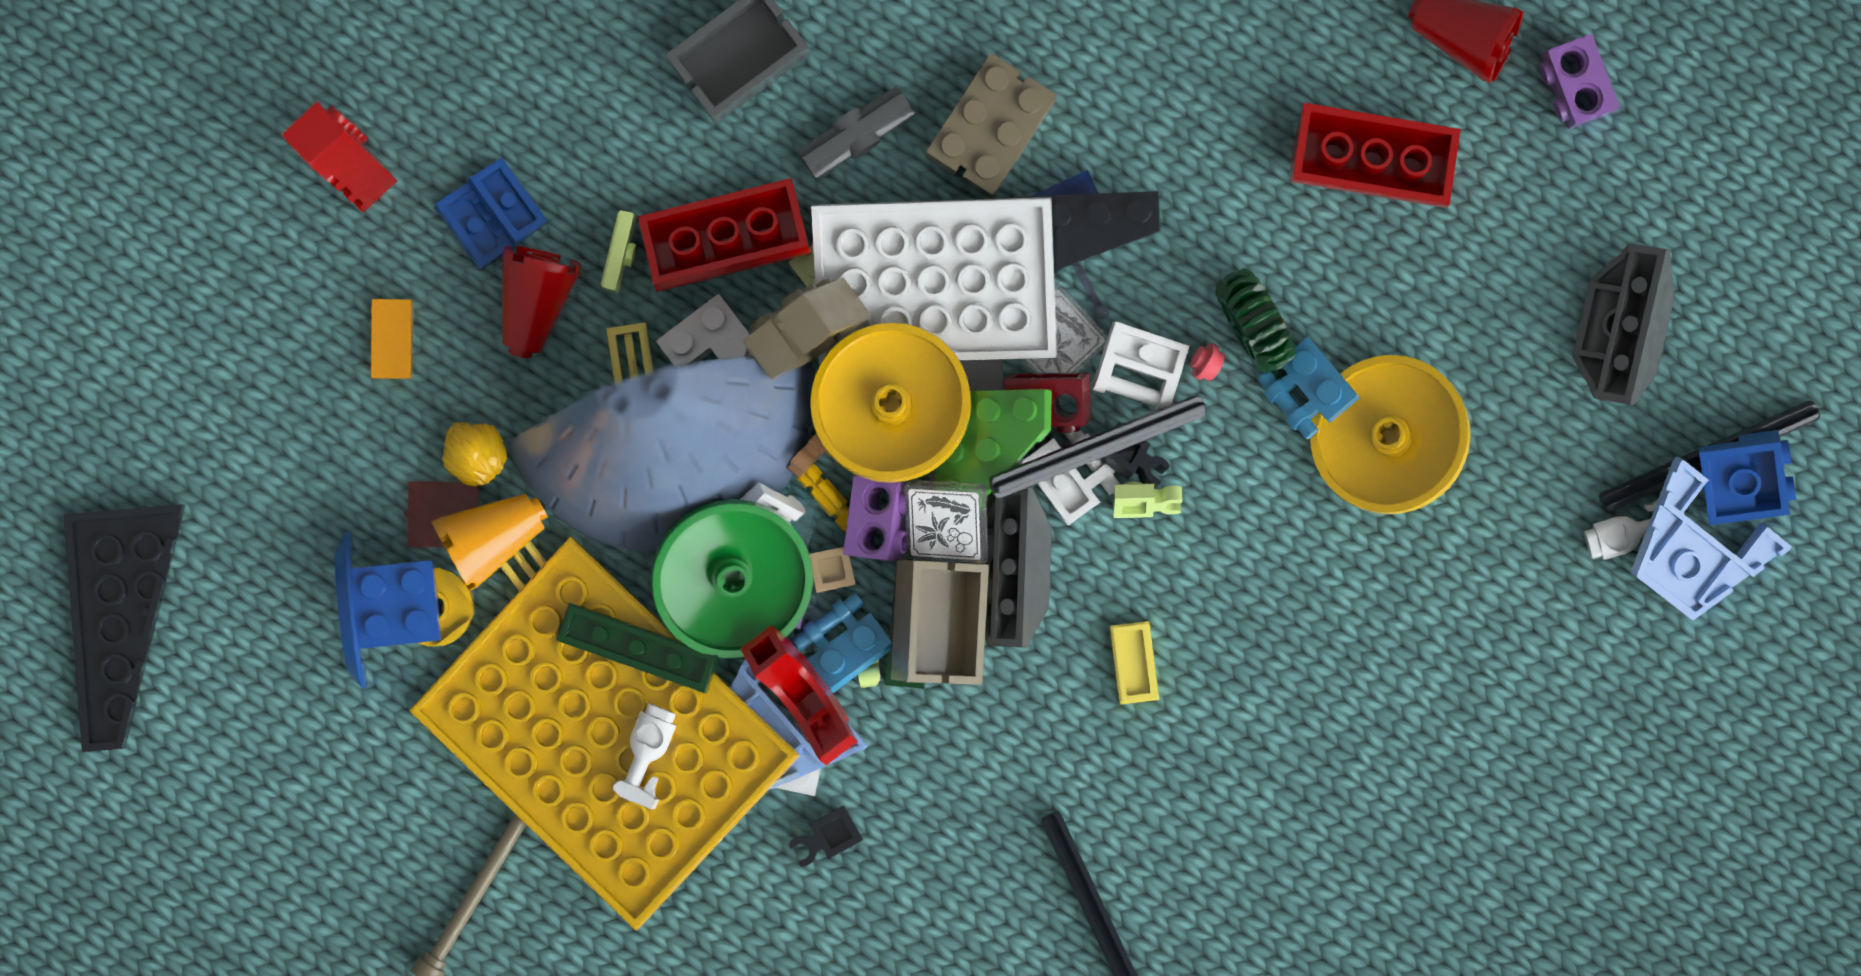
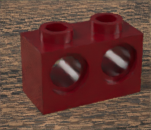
M1090 372L1011 373L1004 379V390H1051V426H1056L1057 432L1080 431V426H1085L1091 420ZM1067 394L1074 398L1076 402L1075 412H1067L1061 408L1059 404L1060 395Z

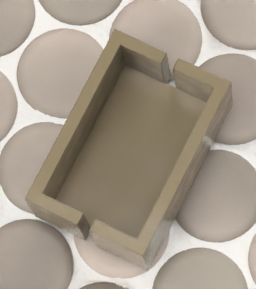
M993 53L989 54L926 151V158L954 177L959 173L960 166L965 168L966 171L962 182L987 198H994L1056 103L1058 96L1028 76L1024 82L1020 81L1021 71Z
M844 277L833 282L825 278L816 285L814 283L810 284L802 291L797 289L780 302L783 307L772 314L770 312L766 313L750 326L754 332L746 337L743 342L769 378L773 380L814 361L839 341L834 334L839 332L842 337H845L871 317V314Z
M897 560L891 663L892 680L982 685L989 565Z

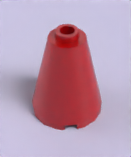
M1414 0L1408 14V19L1413 20L1412 29L1482 81L1491 83V81L1494 82L1509 57L1512 50L1509 47L1513 36H1518L1524 12L1516 7L1476 0Z
M505 245L502 254V344L509 347V354L522 358H532L533 353H541L580 274L581 263L571 259L570 266L560 263L561 255L524 246H517L516 253H514L510 245Z

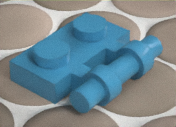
M1309 337L1305 338L1295 347L1294 359L1282 367L1287 372L1286 376L1277 380L1269 372L1267 374L1263 373L1257 379L1266 390L1264 393L1265 397L1271 404L1276 403L1288 417L1286 422L1293 430H1299L1306 440L1312 438L1319 431L1311 421L1319 412L1331 423L1360 399L1359 395ZM1297 386L1310 400L1301 407L1289 394Z
M856 592L844 601L841 598L831 605L833 608L816 622L810 620L802 626L804 631L792 639L801 652L813 643L817 646L819 651L807 660L832 693L892 650L893 642L871 613L859 621L853 616V613L865 605ZM843 621L848 629L829 643L824 635Z

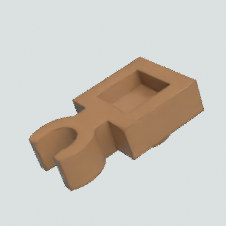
M817 433L790 461L791 464L787 467L798 479L824 453L831 456L823 446Z

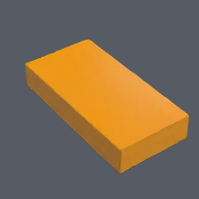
M372 299L371 378L412 379L413 300Z

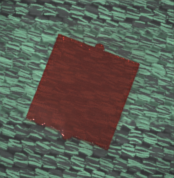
M409 481L408 510L404 512V516L408 518V547H444L431 521L442 516L478 507L479 485L475 487L465 485L462 482Z

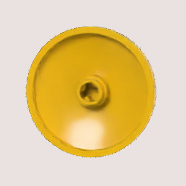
M883 323L855 331L830 350L815 375L810 406L817 435L827 452L837 463L846 470L865 479L879 482H901L915 479L931 472L944 463L956 450L963 439L969 423L971 393L962 364L951 348L941 339L916 326L901 323Z
M1383 355L1368 358L1355 363L1340 374L1359 395L1360 399L1331 423L1320 412L1312 418V422L1319 429L1310 438L1312 456L1326 484L1337 495L1353 506L1378 514H1400L1414 511L1440 497L1449 489L1460 474L1470 445V421L1467 409L1453 384L1429 364L1418 359L1399 355Z

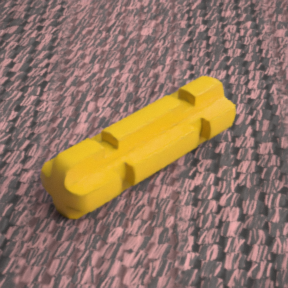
M813 463L797 480L805 489L809 487L812 490L809 494L830 517L832 515L835 516L836 520L834 522L843 532H846L849 508L845 504L848 501L827 478L825 480L822 479L821 475L823 473Z

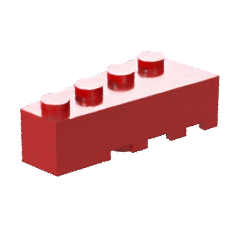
M316 102L281 134L325 180H328L338 191H343V195L363 213L398 181L364 145L369 138L353 121L351 122L347 116H344L333 105L326 109L319 102Z

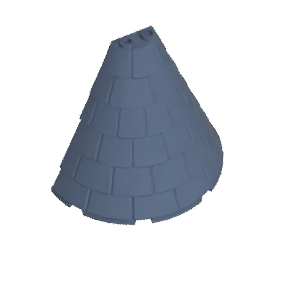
M754 356L671 366L597 389L506 442L513 461L524 481L546 505L547 509L565 524L587 537L610 546L625 550L656 553L660 542L668 530L684 515L702 505L720 500H740L758 482L780 494L783 492L794 475L787 467L791 464L790 461L808 444L811 435L812 415L810 405L814 369L812 362L771 380Z

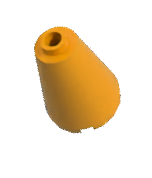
M525 493L442 516L431 521L470 592L481 585L544 529L542 520L548 518L538 498L535 497L530 500Z

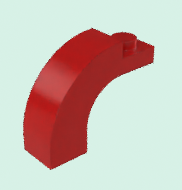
M769 626L740 649L754 676L773 691L791 712L804 732L818 760L827 766L858 742L847 723L850 720L830 688L801 652L775 627Z

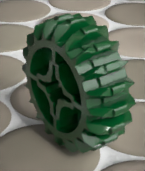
M1243 268L1238 272L1234 271L1226 275L1223 280L1216 283L1215 294L1218 297L1217 300L1221 305V310L1234 335L1237 337L1240 346L1243 347L1246 355L1258 370L1266 374L1273 370L1277 371L1286 366L1287 362L1294 359L1296 348L1293 345L1294 341L1290 336V332L1271 296H1269L1264 285L1260 283L1258 277L1252 271Z

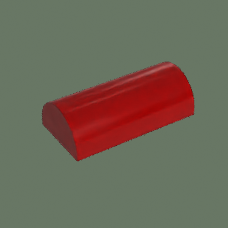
M1304 103L1294 139L1290 165V182L1448 208L1451 200L1461 129Z
M792 178L638 216L656 292L811 254Z

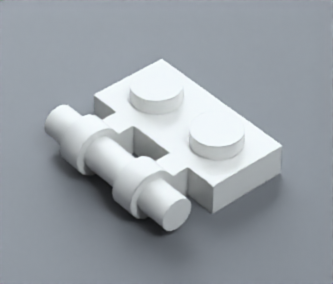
M1081 429L1078 432L1064 433L1071 444L1091 437L1089 433L1084 435ZM1053 438L1028 456L1022 464L1061 449V447ZM1099 459L1087 463L1093 474L1086 479H1083L1075 468L1037 483L1067 526L1100 503L1091 490L1092 488L1101 483L1106 492L1111 495L1114 493V485H1121L1113 475L1116 471Z

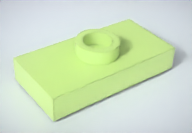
M620 210L617 214L601 281V286L605 291L619 294L625 266L632 267L637 248V244L631 243L637 220L634 213Z

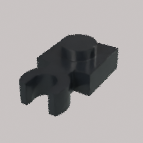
M1118 422V423H1117L1115 426H1113V427H1116V426H1118V425H1121L1122 423ZM1146 440L1099 459L1126 479H1129L1136 473L1141 483L1154 484V488L1160 485L1161 480L1152 474L1151 468L1163 474L1170 467V464L1164 458L1159 456L1151 457L1146 453L1151 445Z
M842 805L809 824L814 835L810 837L805 835L796 836L788 845L790 849L798 844H805L809 848V855L798 862L800 867H804L815 860L817 852L823 850L827 858L830 859L863 841V837L845 805Z

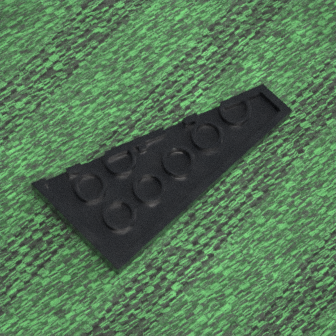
M1159 191L1004 197H1051L1054 272L1160 232ZM981 198V199H1004V198Z
M184 504L64 514L82 752L124 749L126 747L186 506Z

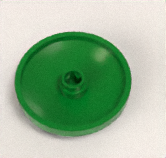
M738 499L711 502L690 511L680 518L668 530L660 542L654 556L651 571V588L655 605L669 631L691 649L706 655L714 656L716 654L720 658L744 657L740 649L771 625L785 637L788 636L803 617L809 604L813 587L811 559L803 539L795 527L784 516L765 505Z

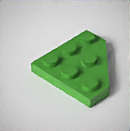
M1051 390L970 391L971 413L967 430L952 455L935 469V490L977 493L980 509L988 500L986 497L992 492L989 486V478L1020 465L1025 460L1023 458L1024 455L1034 444L1041 442L1051 431Z

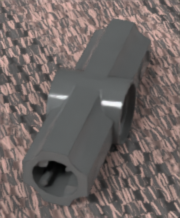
M895 86L862 109L857 107L840 117L830 126V130L800 148L797 152L810 173L817 180L836 169L849 158L856 159L881 142L883 136L914 117L915 113L902 92Z

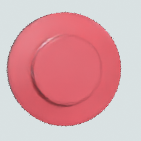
M1209 343L1206 347L1200 346L1195 351L1190 361V367L1193 368L1192 376L1197 380L1204 378L1207 381H1212L1219 373L1225 360V354L1219 351L1218 345Z

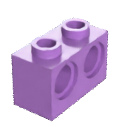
M1592 34L1549 49L1540 56L1542 62L1539 63V70L1542 79L1546 85H1552L1556 99L1553 100L1555 113L1560 122H1566L1568 129L1611 114L1620 108ZM1568 55L1577 61L1578 71L1576 74L1566 73L1562 69L1560 63L1562 56ZM1577 92H1584L1590 96L1592 100L1590 111H1583L1576 106L1575 95Z
M860 476L853 477L843 555L892 562L902 560V555L906 553L909 544L906 525L909 515L908 491L912 488V484L904 482H879ZM886 490L889 494V503L882 510L879 506V497ZM881 530L884 535V542L879 549H876L873 539L876 532Z

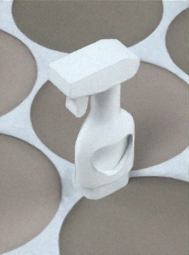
M1658 499L1650 504H1645L1644 508L1647 511H1654ZM1618 516L1594 523L1593 529L1584 531L1591 559L1602 557V560L1629 553L1635 549L1644 537L1651 518L1638 522L1626 516Z
M648 703L645 712L640 711L630 736V746L634 759L626 779L618 781L613 786V789L620 797L651 810L656 809L659 799L655 796V786L659 778L652 777L645 788L641 787L640 784L648 764L660 758L667 750L676 725L672 724L675 713Z

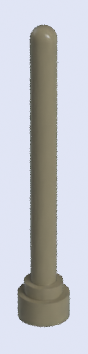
M516 814L510 820L431 952L426 951L423 957L418 956L410 969L416 976H444L446 973L443 970L447 964L444 959L526 826Z

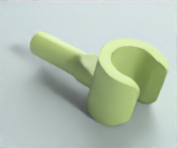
M879 659L858 674L861 688L873 687L879 684Z

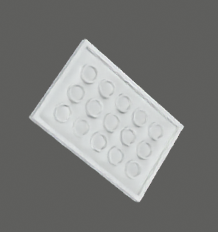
M1051 197L819 204L811 206L815 285L825 278L833 282L844 277L871 314V317L845 337L857 330L875 324L901 323L916 326L934 334L951 348L959 360L1057 357ZM839 332L834 334L839 340L836 344L845 338ZM836 344L819 356V364L822 363L826 355Z

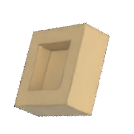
M844 547L809 554L817 593L856 585L850 556L843 555Z

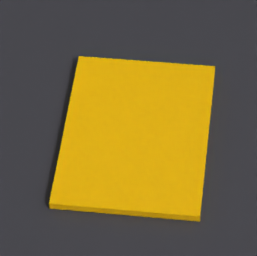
M569 537L409 711L636 931L639 930L801 755L715 672L708 692L702 693L556 641L569 603L577 604L678 640L666 625L576 539ZM648 703L676 714L672 723L676 725L666 752L660 758L648 764L640 784L641 787L645 788L652 777L659 778L655 786V796L659 801L656 809L652 810L620 797L613 789L615 783L626 779L634 759L630 746V736L640 711L645 712Z

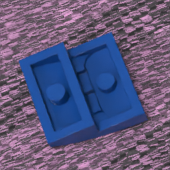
M502 157L470 177L468 183L438 201L434 206L437 213L479 271L502 257L505 245H510L512 249L548 222Z

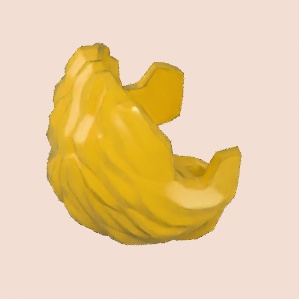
M457 421L453 423V426L449 427V430L445 433V448L442 456L443 466L446 471L468 486H483L494 480L495 476L501 473L507 460L506 448L495 426L486 423L471 425L467 422Z

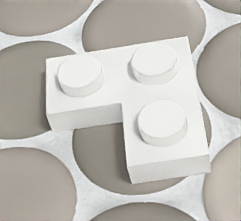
M717 294L656 340L674 366L698 363L712 351L719 360L754 356L743 342L750 335L720 294Z

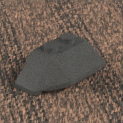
M1628 244L1620 255L1611 260L1590 279L1572 356L1588 384L1593 398L1597 400L1634 406L1657 375L1675 298L1670 251L1668 249Z
M1027 487L1002 498H996L991 492L986 503L979 509L980 560H967V563L989 565L985 641L988 646L1027 648L1049 609L1052 528L1032 487Z

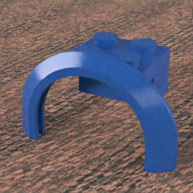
M347 530L335 548L338 614L347 672L364 689L368 688L366 664H363L360 649L442 640L435 568L433 560L352 568V555L354 554L352 531Z

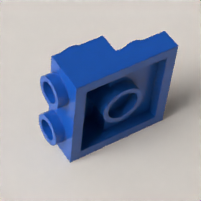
M1779 430L1738 435V442L1699 447L1702 475L1708 479L1704 485L1709 525L1790 515L1789 500H1796L1793 476L1785 477L1784 464L1791 463L1789 441H1780Z

